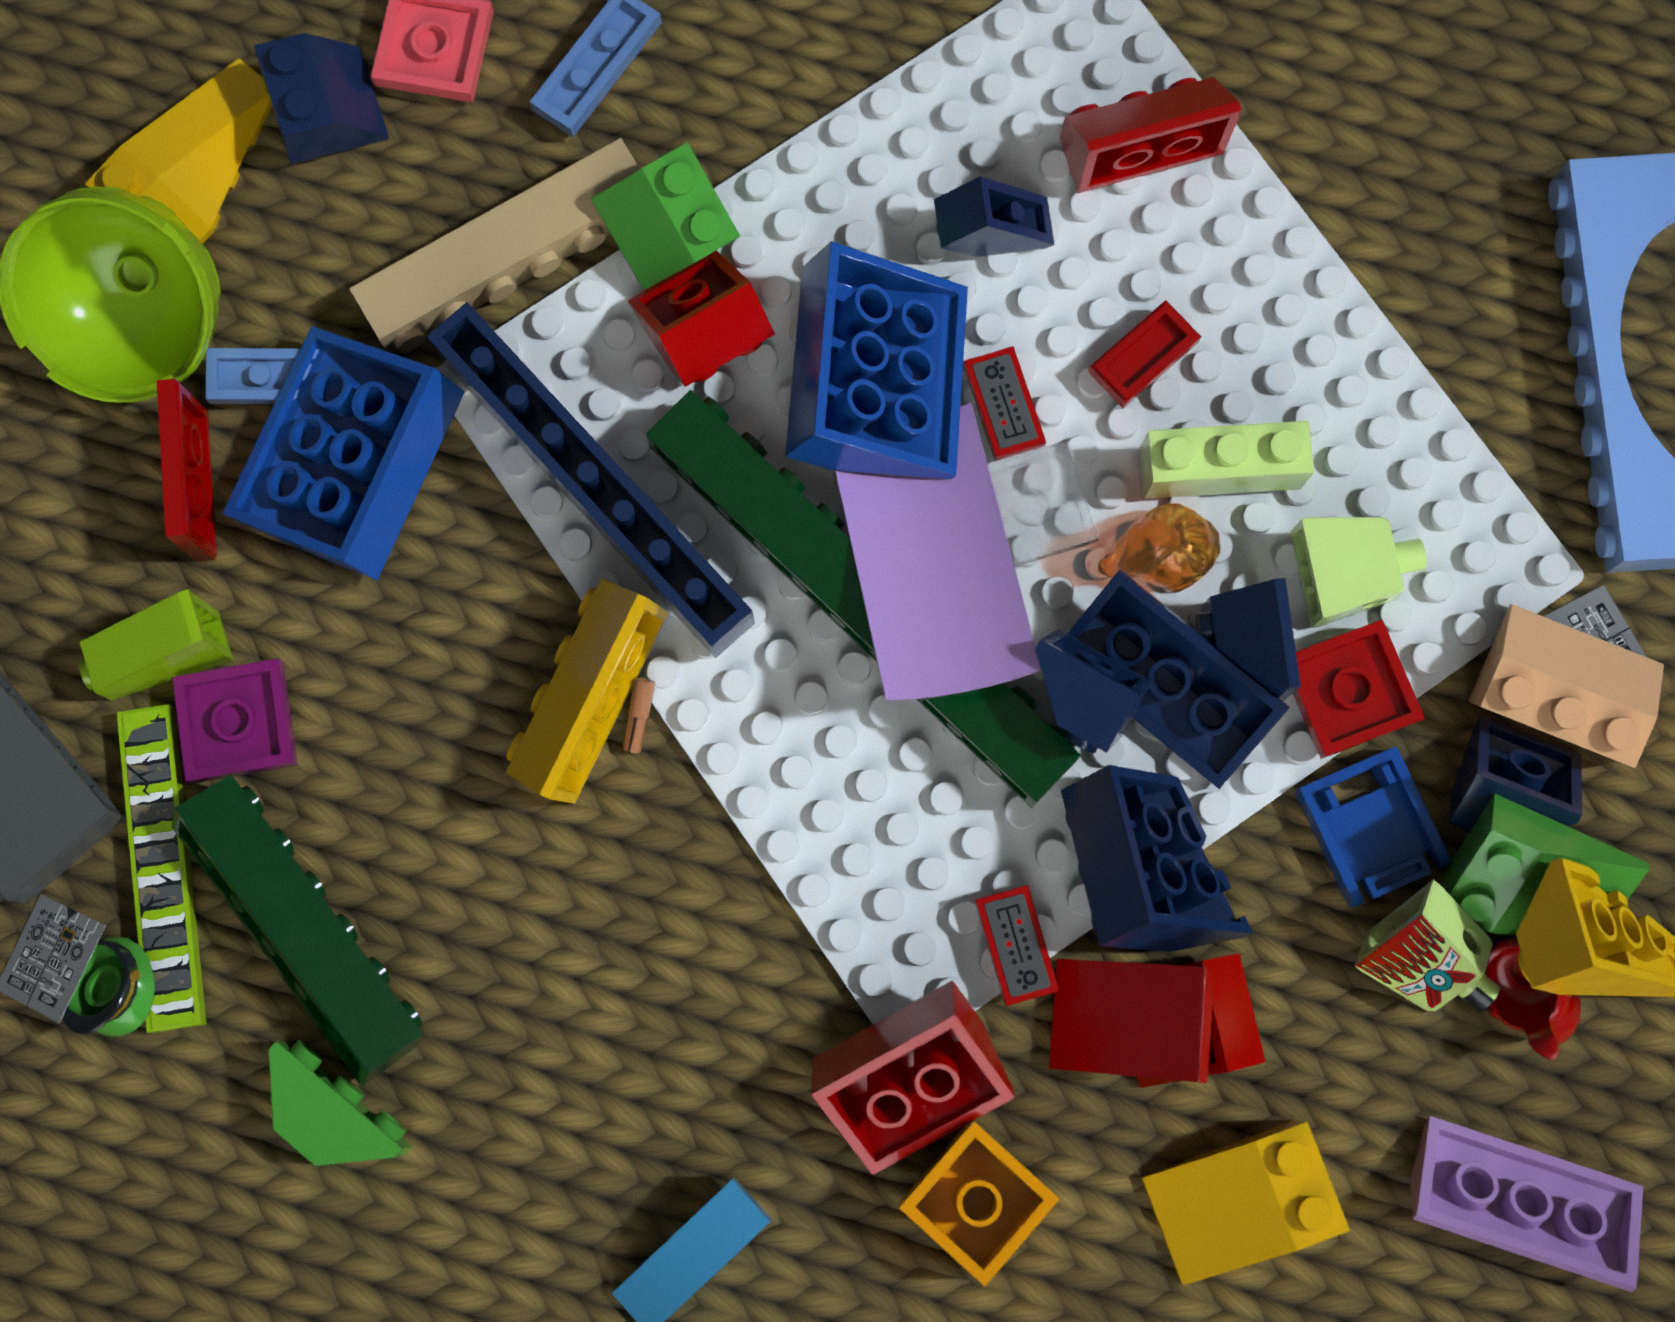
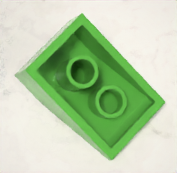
M1494 794L1451 860V865L1444 871L1442 887L1480 928L1490 933L1513 936L1516 935L1551 861L1564 858L1589 866L1599 874L1600 885L1598 886L1606 893L1618 890L1627 899H1629L1649 871V863L1500 795Z

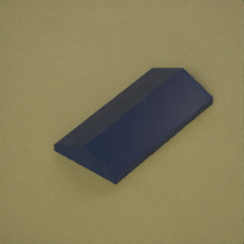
M1121 569L1117 571L1067 633L1153 681L1132 718L1218 789L1223 786L1290 708L1217 650L1216 646Z

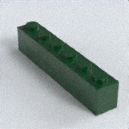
M231 774L175 807L172 828L355 1079L363 1086L416 1049L424 1035L419 1029L422 1027L420 1016L408 1001L402 1000L400 1002L388 987L390 978L383 965L375 957L367 958L356 943L358 935L351 922L342 913L334 914L324 900L326 892L320 880L309 870L305 873L292 857L295 855V851L288 837L279 828L271 829L261 815L263 807L257 795L248 786L241 788Z

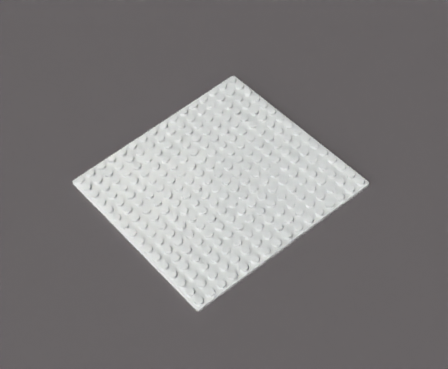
M1003 0L716 186L714 190L740 235L739 238L717 251L751 282L775 334L764 340L762 345L753 353L737 356L718 367L717 372L709 379L697 383L693 382L685 387L668 368L627 300L645 290L641 288L620 249L495 330V333L753 610L755 624L716 659L445 364L436 368L465 391L454 416L581 601L591 587L597 588L601 578L649 598L669 612L637 678H645L656 682L652 699L653 706L872 1024L879 1022L952 980L974 1011L1001 993L975 905L976 899L1028 885L1050 958L1093 928L1091 922L1092 914L1084 882L1079 874V862L1071 830L1065 818L1066 810L1061 790L1107 765L1178 777L1207 836L1202 846L1204 850L1339 753L1320 759L1295 697L1292 694L1283 701L1290 707L1223 786L1218 789L1132 718L1122 737L1107 753L1100 749H1097L1096 753H1090L1075 746L1074 749L1081 754V757L1031 809L916 699L886 701L878 663L650 449L646 433L690 389L702 401L709 396L726 411L730 418L726 423L741 436L746 431L760 442L767 451V455L764 457L766 461L777 471L782 467L787 468L802 482L805 487L802 494L817 507L820 503H824L837 514L844 524L840 530L850 538L835 470L785 457L802 267L830 241L967 286L963 362L1014 346L1046 439L1045 447L995 462L964 369L962 375L961 406L972 402L1035 647H1037L1042 638L1057 629L1068 633L1119 569L1193 629H1195L1196 613H1202L1201 607L1210 596L1272 579L1286 578L1296 651L1383 619L1415 696L1418 698L1492 646L1509 604L1537 614L1581 583L1584 577V573L1577 562L1237 124L1223 155L1077 193L1060 141L1065 116H1069L1072 111L1084 105L1097 104L1099 107L1117 103L1124 96L1136 91H1146L1148 94L1166 90L1170 85L1181 79L1195 78L1197 81L1202 80L1141 0ZM979 176L1047 196L1055 245L1046 249L972 257L942 249L936 229L937 219L934 199ZM1167 300L1199 333L1201 339L1196 346L1123 409L1088 373L1089 367L1160 304ZM1309 421L1314 473L1301 489L1144 499L1140 446L1148 430ZM1309 517L1387 518L1390 522L1394 543L1414 539L1422 540L1427 556L1426 569L1401 574L1404 591L1394 600L1332 623L1311 628L1291 530L1301 519ZM1205 518L1213 524L1217 533V557L1214 565L1206 575L1194 583H1188L1196 580L1204 573L1211 561L1212 536L1209 525L1203 519ZM1042 671L1004 682L1010 689L1015 684L1023 688L1038 704L1035 712L1045 722L1051 725L1056 721Z

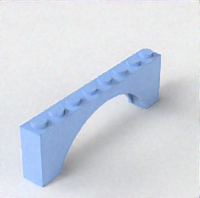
M1675 153L1570 159L1554 179L1551 180L1548 200L1550 208L1556 210L1559 227L1555 235V251L1557 257L1563 259L1565 277L1562 281L1561 297L1564 306L1570 309L1572 323L1568 333V348L1571 356L1576 357L1578 376L1575 381L1574 392L1578 406H1583L1585 426L1581 434V445L1584 455L1590 456L1592 476L1588 483V497L1591 505L1597 508L1599 523L1595 533L1596 552L1600 558L1604 559L1605 573L1675 569V458L1653 434L1633 398L1624 369L1620 338L1621 312L1631 274L1652 238L1675 223Z

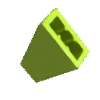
M187 589L80 641L84 659L79 660V671L84 684L89 690H93L95 693L113 701L173 681L172 677L197 673L233 661V657L219 611Z

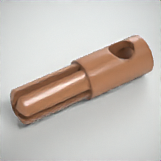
M645 678L634 679L628 710V723L623 743V750L633 754L641 752L656 683L653 680Z

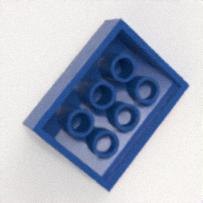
M832 241L802 267L785 457L836 471L940 479L954 478L957 471L968 287Z
M311 326L222 514L324 560L378 581L465 391L434 367ZM316 349H320L316 358L312 359ZM309 364H312V367L304 381L302 378ZM297 389H301L296 400H292Z

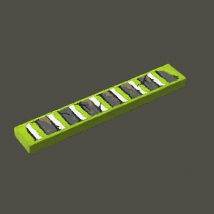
M167 704L117 712L138 945L142 947L150 959L155 982L153 1004L148 1017L145 1019L146 1032L158 1033L207 1025L190 852L172 828L174 808L185 802L176 709L174 706Z

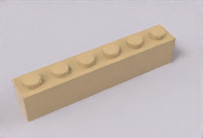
M619 138L349 289L386 352L395 354L397 352L407 353L413 351L425 342L428 334L466 302L473 309H476L488 301L491 303L502 301L509 297L516 290V286L533 276L536 278L547 276L555 271L565 258L578 251L581 253L589 252L601 245L606 235L610 234L591 198L638 171L640 168L623 140Z

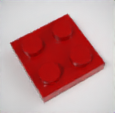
M1383 619L1296 651L1301 687L1293 695L1320 759L1425 719Z

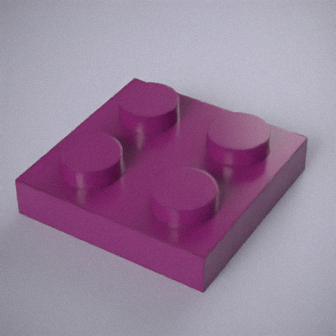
M279 658L172 677L185 782L196 784L224 779L231 774L235 777L298 765L284 662Z

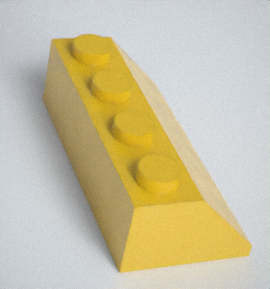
M601 578L597 588L591 587L580 604L578 615L582 619L574 635H567L557 650L554 662L558 667L550 684L544 683L532 701L530 710L534 713V716L526 732H519L509 747L507 760L510 761L506 774L547 799L575 804L633 687L634 679L638 677L669 612L649 598Z

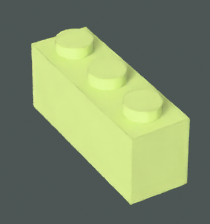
M1309 421L1148 430L1140 446L1144 499L1298 490L1305 485L1314 473Z

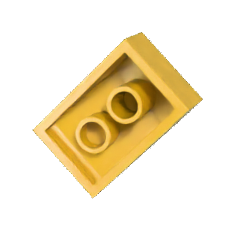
M1292 1120L1141 1177L1181 1285L1296 1252L1350 1231L1307 1121Z

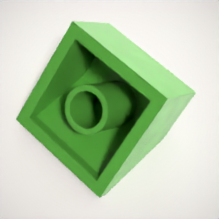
M688 142L591 198L643 290L696 263L740 237Z

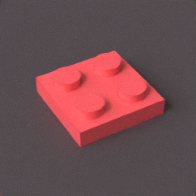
M389 0L371 74L374 85L376 87L473 103L494 13L491 1Z

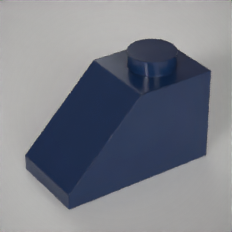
M979 176L934 199L937 219L936 229L942 249L972 257L1046 249L1055 245L1047 196Z

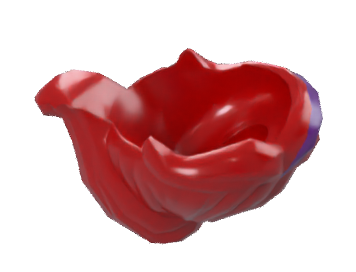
M1517 936L1501 937L1492 944L1484 973L1500 986L1496 999L1488 1007L1489 1015L1503 1021L1506 1026L1523 1031L1527 1036L1528 1044L1536 1053L1548 1060L1554 1061L1560 1053L1558 1046L1570 1039L1580 1022L1581 1000L1577 995H1558L1531 988L1530 983L1522 974L1519 966L1518 955L1521 950Z

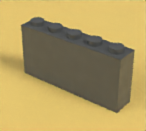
M0 671V902L6 899L7 901L28 904L120 824L126 816Z

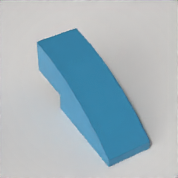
M734 1177L612 1294L636 1322H664L765 1228L772 1218Z

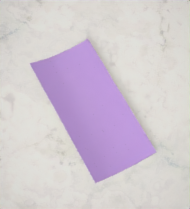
M972 402L960 407L956 476L952 479L835 470L886 701L911 700L962 693L994 686L1041 671Z

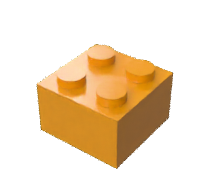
M972 1121L961 1129L897 1204L911 1220L985 1287L1060 1199L975 1121Z

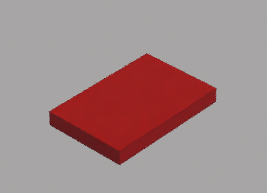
M175 378L156 380L165 537L197 562L215 560V557H217L209 414Z
M1057 958L1056 981L1059 992L1054 993L1049 1069L1208 1083L1215 969L1197 966Z

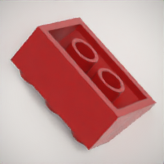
M1214 77L1197 81L1195 78H1185L1173 83L1166 90L1148 94L1146 91H1136L1124 96L1119 102L1102 107H1099L1097 104H1088L1075 109L1069 116L1064 118L1060 141L1077 193L1223 155L1242 109L1239 100Z
M953 980L814 1057L812 1062V1097L872 1175L1015 1098L1013 1087L982 1020Z

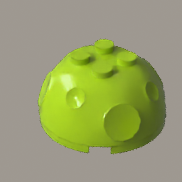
M88 187L66 192L65 195L38 207L8 238L0 258V306L7 327L19 348L22 349L26 346L50 371L46 376L72 392L94 400L114 403L137 402L156 397V380L175 378L178 382H182L198 368L213 339L219 317V300L221 295L215 264L206 247L200 243L191 230L176 216V213L148 196H139L116 187Z

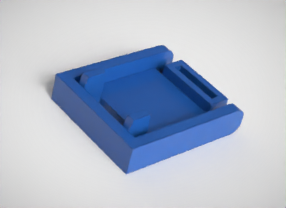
M1397 746L1294 791L1342 895L1350 908L1363 904L1361 892L1356 884L1358 881H1360L1367 897L1372 900L1432 874L1423 855L1424 852L1428 853L1433 865L1438 870L1451 865L1450 856ZM1371 770L1379 789L1340 806L1333 789L1330 787Z

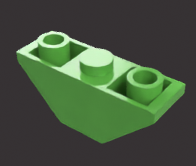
M297 1040L294 1045L288 1041H276L270 1047L269 1066L273 1130L313 1165L321 1166L394 1158L406 1155L413 1147L402 1138L407 1130L399 1121L383 1110L378 1115H375L360 1102L365 1097L360 1088L342 1075H339L334 1080L319 1067L324 1059L309 1045L301 1040Z

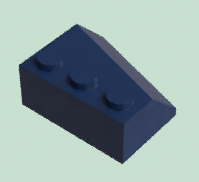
M1107 765L1061 790L1066 810L1065 818L1071 830L1079 862L1078 870L1084 882L1092 914L1091 922L1097 934L1099 946L1173 952L1243 938L1253 934L1245 916L1238 919L1235 918L1223 893L1231 889V886L1224 871L1216 872L1202 849L1207 836L1178 777Z

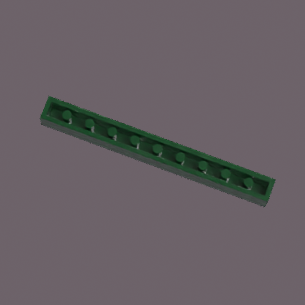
M690 389L646 433L650 449L877 662L851 541L840 530L844 525L841 519L824 503H820L817 507L802 494L805 490L804 485L790 470L782 467L777 471L766 461L764 457L767 455V451L750 433L745 431L740 436L726 423L730 419L728 414L714 399L707 396L702 401ZM1005 683L962 693L916 699L1031 809L1081 757V754L1074 749L1076 745L1066 738L1068 731L1058 726L1056 721L1051 725L1045 722L1035 712L1038 708L1036 701L1016 684L1011 689Z

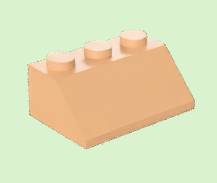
M1509 604L1468 702L1636 768L1658 717L1664 664Z

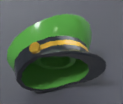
M110 936L98 941L62 1017L64 1024L69 1030L77 1034H89L96 1031L104 1036L120 1037L134 1032L142 1025L151 1010L155 990L154 974L150 959L142 947L126 937Z

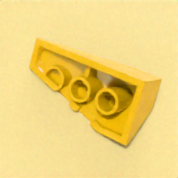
M238 58L122 144L90 177L85 185L87 188L116 187L139 196H148L172 209L176 216L203 244L214 233L221 218L218 212L229 188L233 190L240 177L238 169L247 149L255 144L272 108L262 76Z
M1564 858L1551 861L1516 933L1521 950L1518 955L1519 966L1522 974L1530 983L1531 988L1558 995L1675 997V936L1649 915L1637 918L1628 908L1627 897L1618 890L1610 893L1602 890L1598 886L1600 885L1599 874L1589 866Z

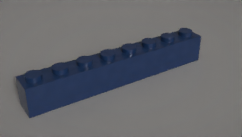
M468 302L427 335L429 342L443 363L715 659L755 624L753 610Z

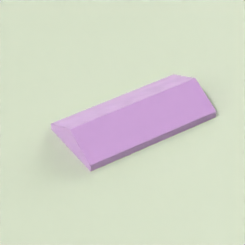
M1433 1116L1427 1118L1410 1177L1413 1220L1629 1292L1637 1289L1643 1186Z

